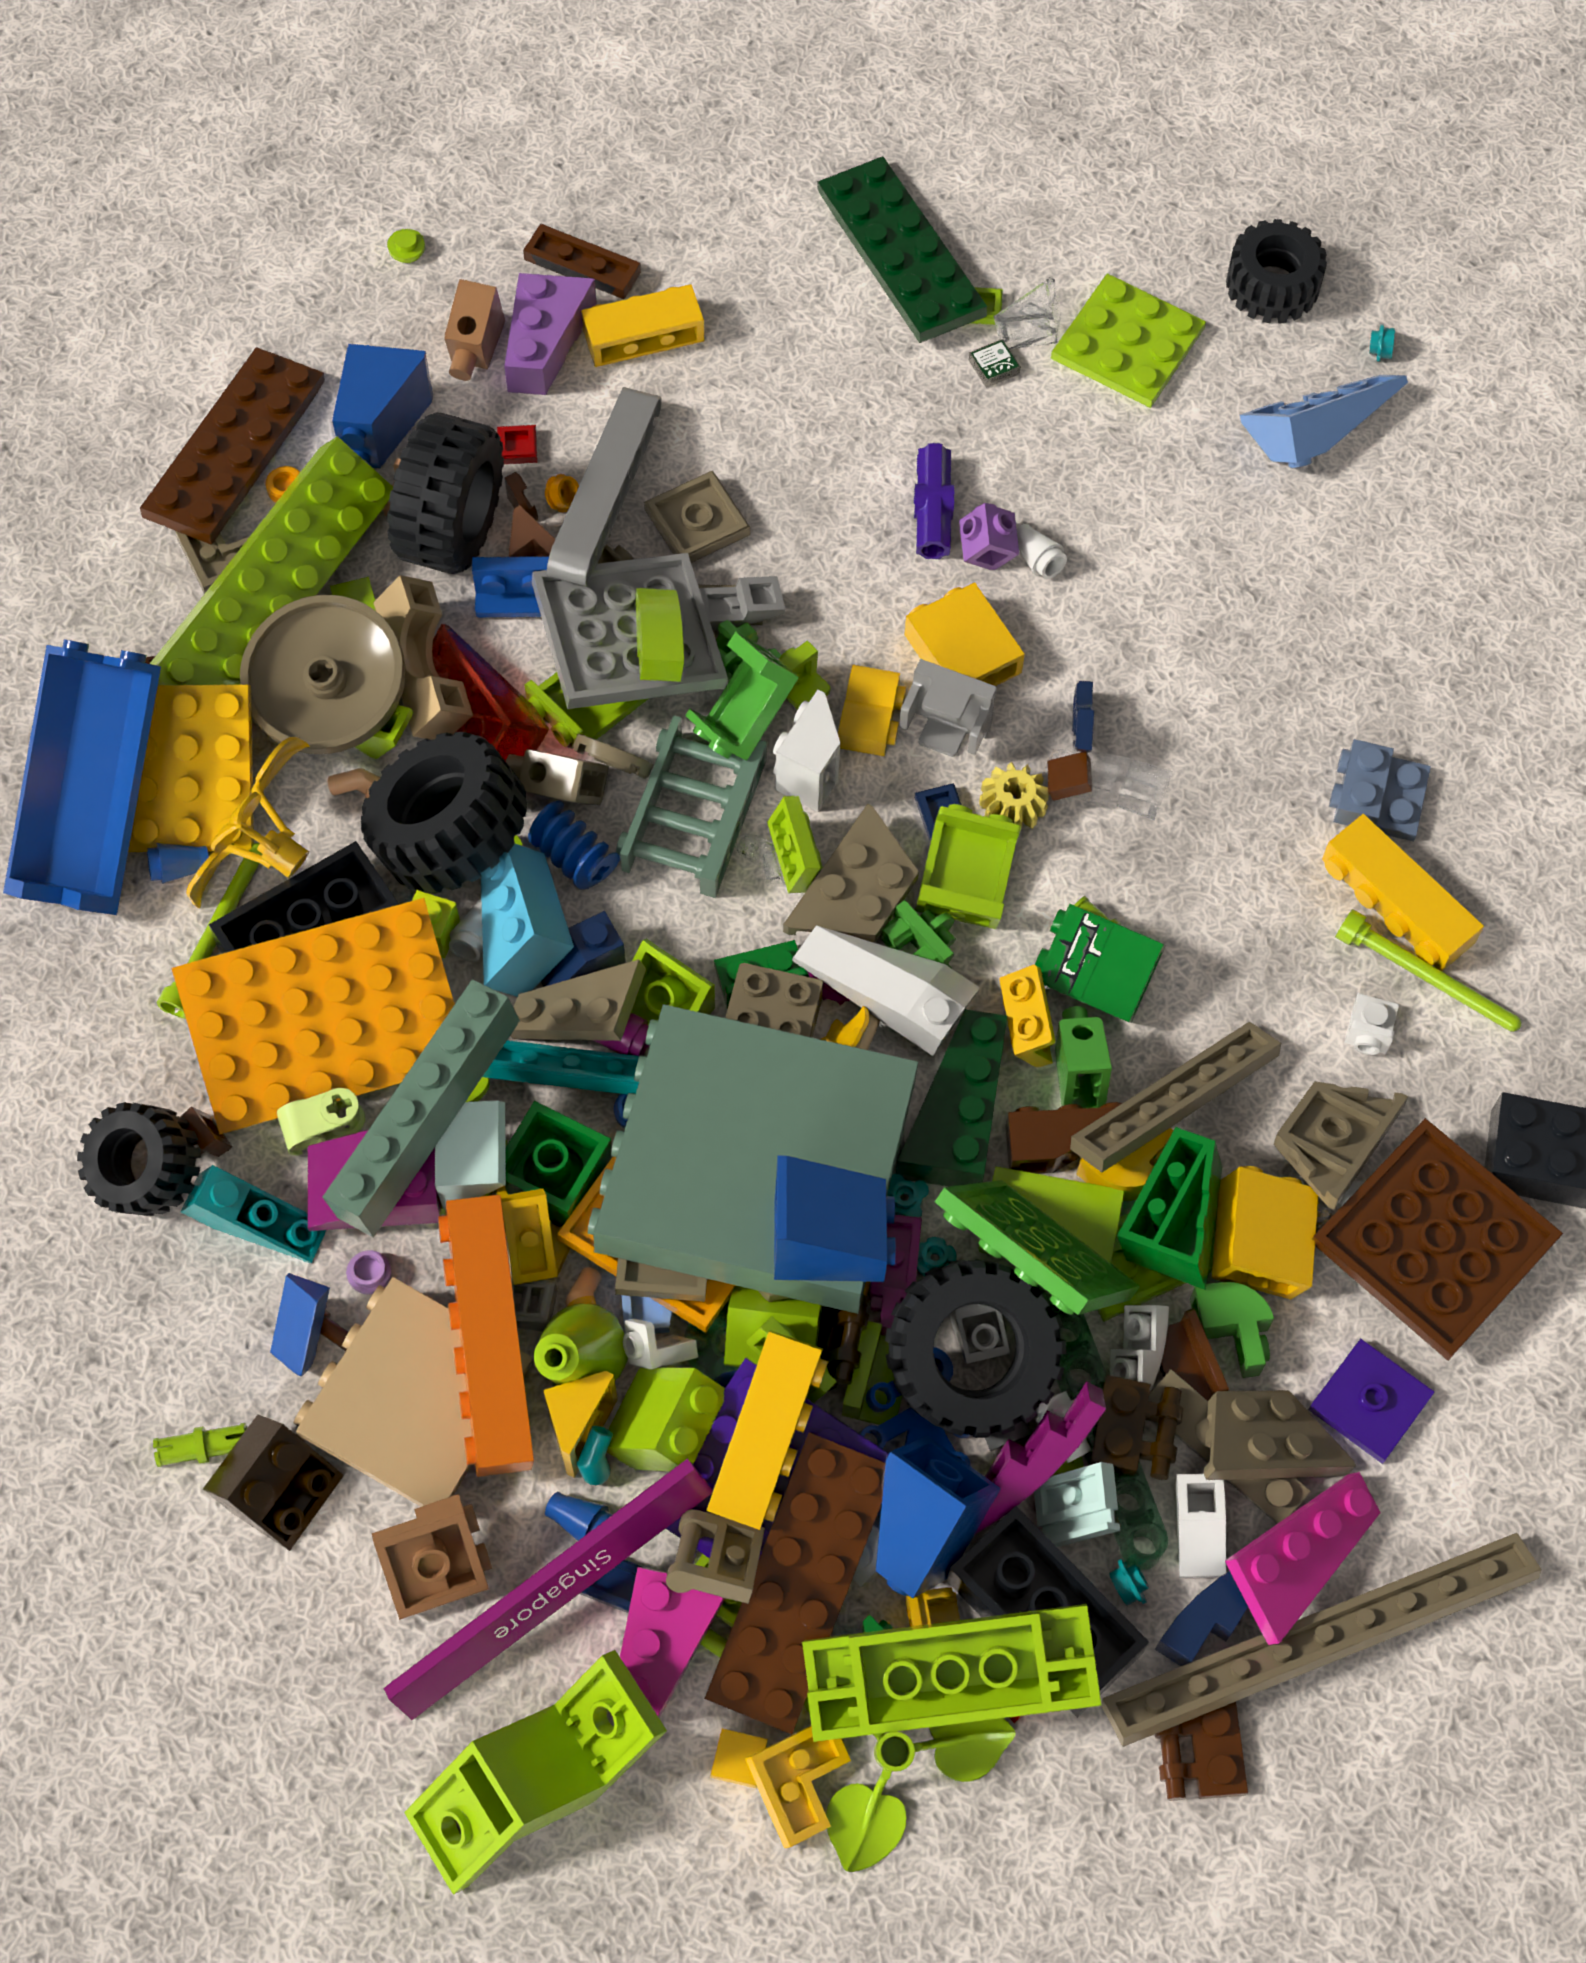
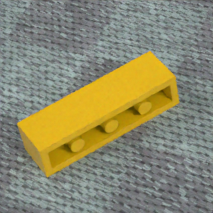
M1365 814L1359 816L1328 842L1322 857L1328 873L1336 880L1341 881L1343 879L1354 890L1357 900L1364 907L1375 909L1384 918L1385 925L1392 934L1397 937L1403 936L1415 947L1414 950L1418 958L1430 965H1434L1440 971H1444L1476 943L1484 925Z
M772 1330L768 1332L707 1508L708 1512L758 1530L761 1529L764 1519L771 1522L774 1521L782 1498L781 1494L774 1492L780 1475L789 1477L798 1451L789 1448L794 1432L798 1430L804 1433L813 1408L812 1405L805 1403L811 1385L817 1388L820 1387L828 1361L820 1359L823 1348Z

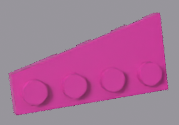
M1360 1472L1346 1475L1225 1560L1268 1645L1279 1644L1381 1513Z

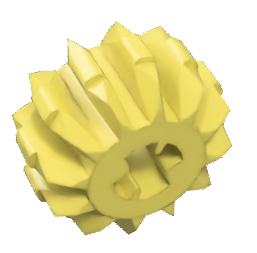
M1012 761L1007 765L1006 772L995 766L994 770H992L991 778H985L981 786L983 793L980 795L979 805L981 806L980 808L986 809L985 817L991 814H999L1011 818L1014 824L1021 825V829L1022 822L1033 829L1037 825L1038 817L1043 818L1048 807L1046 801L1049 799L1048 787L1043 786L1044 779L1042 773L1030 776L1031 768L1029 764L1023 767L1022 770H1016Z

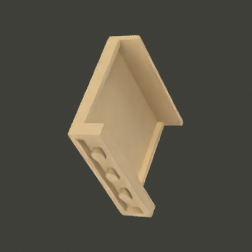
M392 1277L386 1288L381 1285L376 1288L366 1306V1309L371 1311L362 1326L358 1323L352 1326L342 1344V1347L347 1349L338 1364L333 1361L328 1364L318 1382V1385L323 1387L314 1403L310 1400L305 1401L293 1423L299 1426L296 1430V1435L303 1441L307 1440L422 1507L454 1496L472 1464L467 1465L464 1448V1437L472 1436L470 1419H461L459 1392L466 1391L465 1374L456 1375L453 1347L461 1346L459 1330H451L448 1308ZM520 1350L524 1378L531 1367L533 1357Z

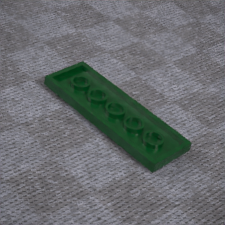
M883 156L817 181V189L835 219L919 343L987 317L986 303Z

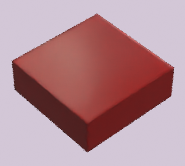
M536 425L497 427V433L501 437L500 441L503 443L504 450L502 456L504 457V465L538 463Z

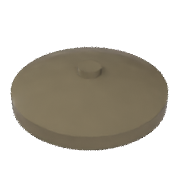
M338 595L305 597L275 611L252 635L244 651L240 668V685H251V716L262 731L278 744L286 738L299 737L310 746L299 752L318 755L332 754L351 749L362 744L380 731L394 714L400 702L406 677L402 648L389 624L380 614L366 604Z

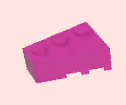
M638 1567L620 1658L660 1718L699 1645L711 1627L725 1598L694 1589L686 1593H677L672 1591L666 1584L667 1572Z

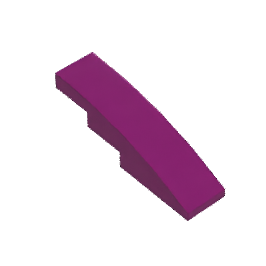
M1086 1381L1064 1418L1047 1410L1025 1446L1010 1439L1006 1441L985 1475L987 1479L1000 1487L1001 1490L975 1534L1009 1513L1015 1506H1018L1036 1491L1080 1446L1106 1410L1102 1389Z

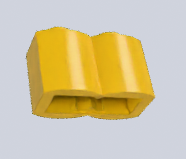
M852 665L838 729L840 749L885 757L887 745L895 746L899 722L892 721L895 709L901 710L906 695V686H900V673Z

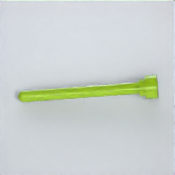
M253 843L249 851L262 855L257 850L260 843ZM243 858L188 963L211 956L216 943L209 924L236 909L260 863ZM174 981L170 986L164 987L156 1003L164 1012L186 1019ZM175 1008H179L180 1010L175 1013Z
M1352 909L1338 930L1335 938L1350 946L1351 943L1360 946L1362 943L1508 1031L1515 1032L1520 1029L1521 1020L1518 1016L1371 930L1372 925L1365 921L1367 917Z

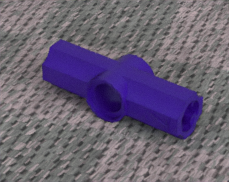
M928 443L927 446L918 449L917 484L914 487V519H917L916 554L921 555L925 559L940 560L944 556H949L951 549V520H953L954 485H951V450L945 448L940 443Z

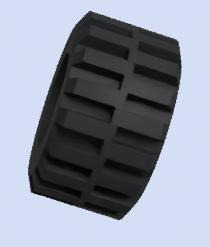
M1274 219L1273 223H1268L1266 220L1258 222L1257 228L1251 225L1245 229L1244 235L1240 234L1238 236L1235 246H1233L1226 278L1230 300L1237 299L1235 305L1237 309L1242 311L1247 308L1248 317L1255 319L1257 315L1263 316L1262 322L1271 323L1272 318H1278V324L1287 323L1288 316H1291L1295 321L1301 318L1303 311L1308 313L1312 309L1313 303H1316L1326 271L1327 261L1325 260L1327 254L1325 248H1320L1322 242L1318 236L1311 237L1312 231L1307 227L1301 229L1297 227L1298 223L1293 221L1286 224L1282 223V219ZM1263 267H1278L1286 270L1289 274H1275Z
M123 1102L116 1104V1108L107 1107L101 1111L102 1119H92L88 1124L91 1128L90 1133H83L80 1140L84 1144L83 1152H78L77 1161L82 1162L83 1168L78 1170L80 1180H87L84 1190L88 1196L96 1197L94 1202L97 1205L109 1208V1211L116 1213L154 1216V1214L170 1212V1206L178 1207L184 1202L182 1194H190L195 1186L191 1183L192 1177H199L201 1168L195 1167L196 1159L201 1158V1149L195 1148L193 1144L198 1138L195 1131L187 1130L190 1123L184 1117L176 1116L177 1112L166 1108L134 1102L133 1104ZM143 1139L147 1147L148 1159L145 1170L136 1180L131 1169V1158L136 1145Z

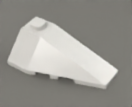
M817 925L792 959L793 962L818 979L823 980L824 983L861 1008L862 1006L868 1008L871 1015L932 1056H934L980 989L977 985L943 963Z

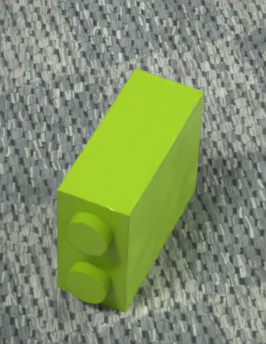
M639 1368L608 1429L613 1433V1438L607 1453L635 1470L670 1472L686 1459L693 1464L724 1402L725 1388L696 1368Z

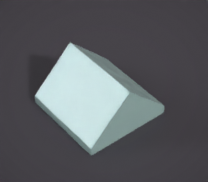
M498 1100L465 1102L435 1146V1188L445 1210L447 1200L481 1197L506 1185L505 1102Z

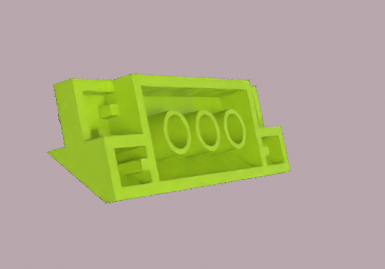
M1087 1604L810 1639L802 1642L809 1690L807 1696L813 1742L1101 1706Z

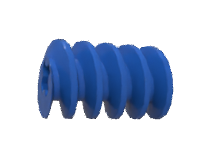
M560 800L553 801L546 805L534 819L529 829V842L533 846L539 847L540 852L544 853L545 857L550 858L551 863L555 867L562 868L563 875L573 879L574 885L580 890L589 889L612 873L620 861V855L613 852L606 856L609 845L604 841L595 845L598 834L594 831L584 834L586 823L582 820L573 823L575 813L570 809L561 813L564 808V802Z

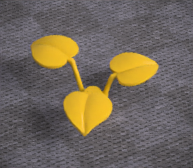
M289 737L277 745L255 778L256 782L251 790L252 794L236 808L230 817L229 823L225 824L211 844V849L214 852L194 874L186 891L192 904L197 908L201 907V898L208 882L222 860L229 854H235L261 863L268 869L272 866L287 878H291L306 860L309 851L292 839L295 833L286 827L264 795V790L285 763L300 750L310 747L301 738ZM259 803H261L280 831L279 833L270 830L264 837L245 824ZM239 830L260 843L257 850L262 855L234 846L232 840Z

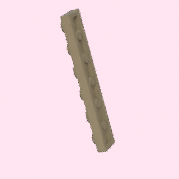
M1249 1021L1071 1136L1070 1149L1100 1172H1104L1280 1055L1281 1042Z

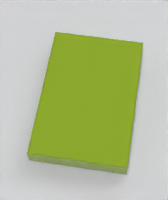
M995 1166L992 1181H1004L1108 1262L1112 1263L1124 1191L1101 1185ZM979 1245V1252L989 1254Z

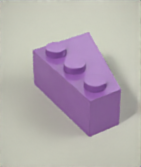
M519 273L504 365L508 392L537 395L547 394L566 360V355L582 332L581 310L597 305L595 279Z

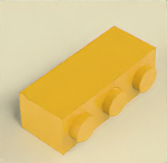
M692 284L670 287L664 291L642 296L636 295L626 300L609 304H598L581 310L583 333L595 367L705 341L704 318Z

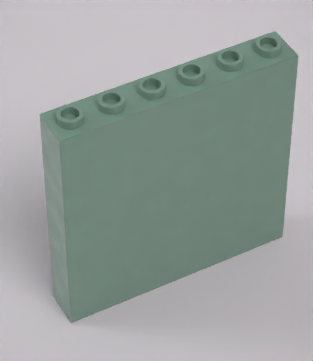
M663 1004L659 1019H651L646 1036V1044L650 1045L647 1057L640 1055L636 1066L634 1080L639 1082L636 1094L628 1093L625 1102L623 1118L628 1119L625 1131L617 1130L613 1141L611 1156L616 1157L613 1170L605 1169L602 1177L600 1195H603L604 1199L601 1209L594 1207L590 1216L588 1234L594 1235V1252L858 1314L866 1282L774 1280V1197L777 1156H791L886 1179L887 1196L916 1082L918 1061Z

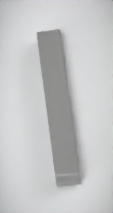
M626 387L622 388L552 546L547 564L548 577L588 586L655 428L653 420L654 417H659L662 403L661 396Z

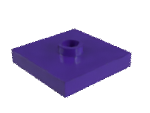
M1360 1338L1308 1410L1383 1464L1435 1392Z

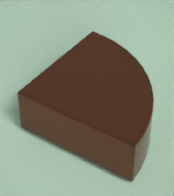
M514 472L504 477L507 499L514 509L520 505L537 521L539 518L535 505L532 506L524 495V490L527 489V486L520 474Z

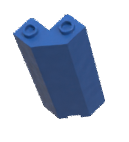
M64 639L62 647L46 645L3 893L20 899L61 904L82 911L117 915L161 666L145 663L147 656L145 654L121 650L120 658L89 653V644Z

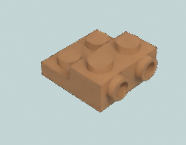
M459 1494L414 1509L416 1519L371 1533L399 1620L489 1589L484 1571L492 1569L484 1542L475 1545L472 1533L480 1531L472 1504L463 1506Z

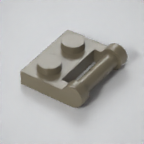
M693 1509L687 1510L680 1518L679 1532L681 1538L675 1562L670 1565L667 1572V1586L677 1593H686L694 1589L748 1604L753 1590L765 1528L761 1527L758 1530L715 1514ZM704 1536L714 1539L707 1568L694 1564L699 1539Z

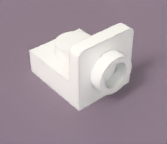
M1358 993L1355 998L1344 1043L1354 1045V1048L1363 1054L1376 1055L1379 1052L1386 1054L1393 1041L1395 1033L1393 1028L1399 1004Z

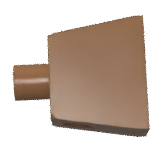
M459 279L444 339L452 361L449 374L456 379L469 381L474 367L488 369L505 324L497 287Z

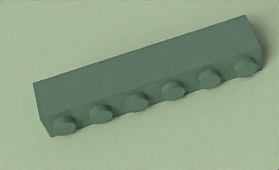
M473 979L471 980L323 1195V1199L338 1219L374 1238L520 1022L507 996Z

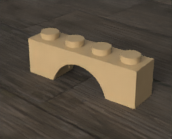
M400 575L373 603L376 612L389 624L402 648L406 677L401 698L404 707L411 708L413 711L409 721L413 737L431 740L436 739L437 734L447 732L453 735L473 714L463 682L440 678L434 667L432 643L442 612L433 582Z

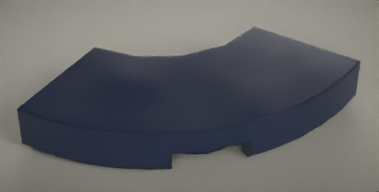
M1079 681L1076 684L1073 696L1072 732L1073 736H1076L1075 740H1073V749L1076 752L1090 753L1092 751L1094 725L1093 682Z

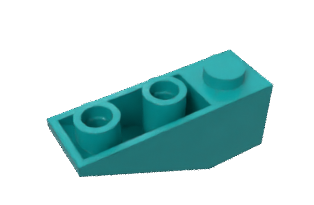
M214 1165L199 1173V1177L194 1182L195 1186L188 1195L181 1213L215 1230L308 1263L313 1262L327 1230L309 1231L307 1212Z

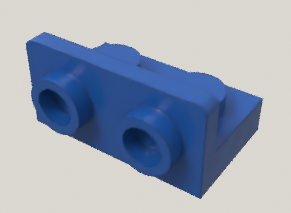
M472 557L476 617H541L532 586V572L547 570L549 557Z

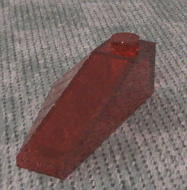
M441 624L432 643V658L435 670L440 678L463 682L473 714L457 732L471 733L487 739L505 761L509 754L524 756L527 749L537 751L548 733L549 727L534 706L449 625Z

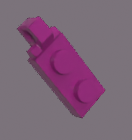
M895 1215L894 1224H887V1237H895L896 1242L895 1265H887L884 1282H871L869 1300H871L870 1310L881 1312L879 1324H882V1336H886L887 1328L892 1326L894 1316L891 1313L896 1302L901 1304L907 1295L905 1290L913 1281L916 1282L921 1217Z

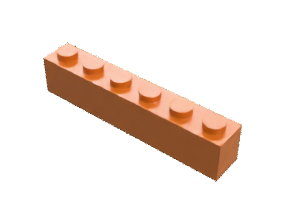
M492 1195L447 1200L445 1215L438 1216L440 1243L449 1242L451 1259H443L445 1285L454 1286L456 1302L448 1303L450 1328L460 1332L461 1346L453 1347L456 1375L465 1374L466 1391L459 1392L460 1414L462 1420L470 1419L472 1436L464 1437L467 1465L475 1464L477 1477L532 1470L534 1457L501 1196Z

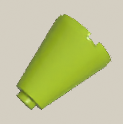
M580 1303L560 1310L546 1325L535 1348L534 1362L536 1368L544 1377L557 1385L603 1371L614 1374L615 1380L618 1379L628 1361L623 1347V1337L625 1334L618 1322L619 1320L612 1312L594 1304Z

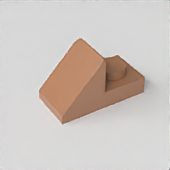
M519 505L513 510L509 557H549L555 538Z

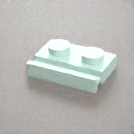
M1099 1462L1051 1476L1034 1491L1037 1527H1042V1532L1056 1547L1120 1531V1524L1115 1523L1114 1511L1118 1510L1113 1464Z

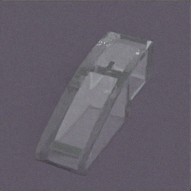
M1053 749L1048 760L1080 752H1076L1074 749ZM1094 751L1088 753L1091 758L1092 792L1072 797L1115 812L1116 808L1119 807L1155 821L1168 790L1173 771L1122 756ZM1048 763L1042 773L1044 779L1043 786L1048 787Z

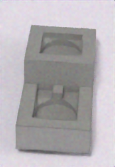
M777 576L739 578L736 587L699 588L712 630H718L719 624L726 620H729L737 627L745 623L753 624L780 616L786 610Z

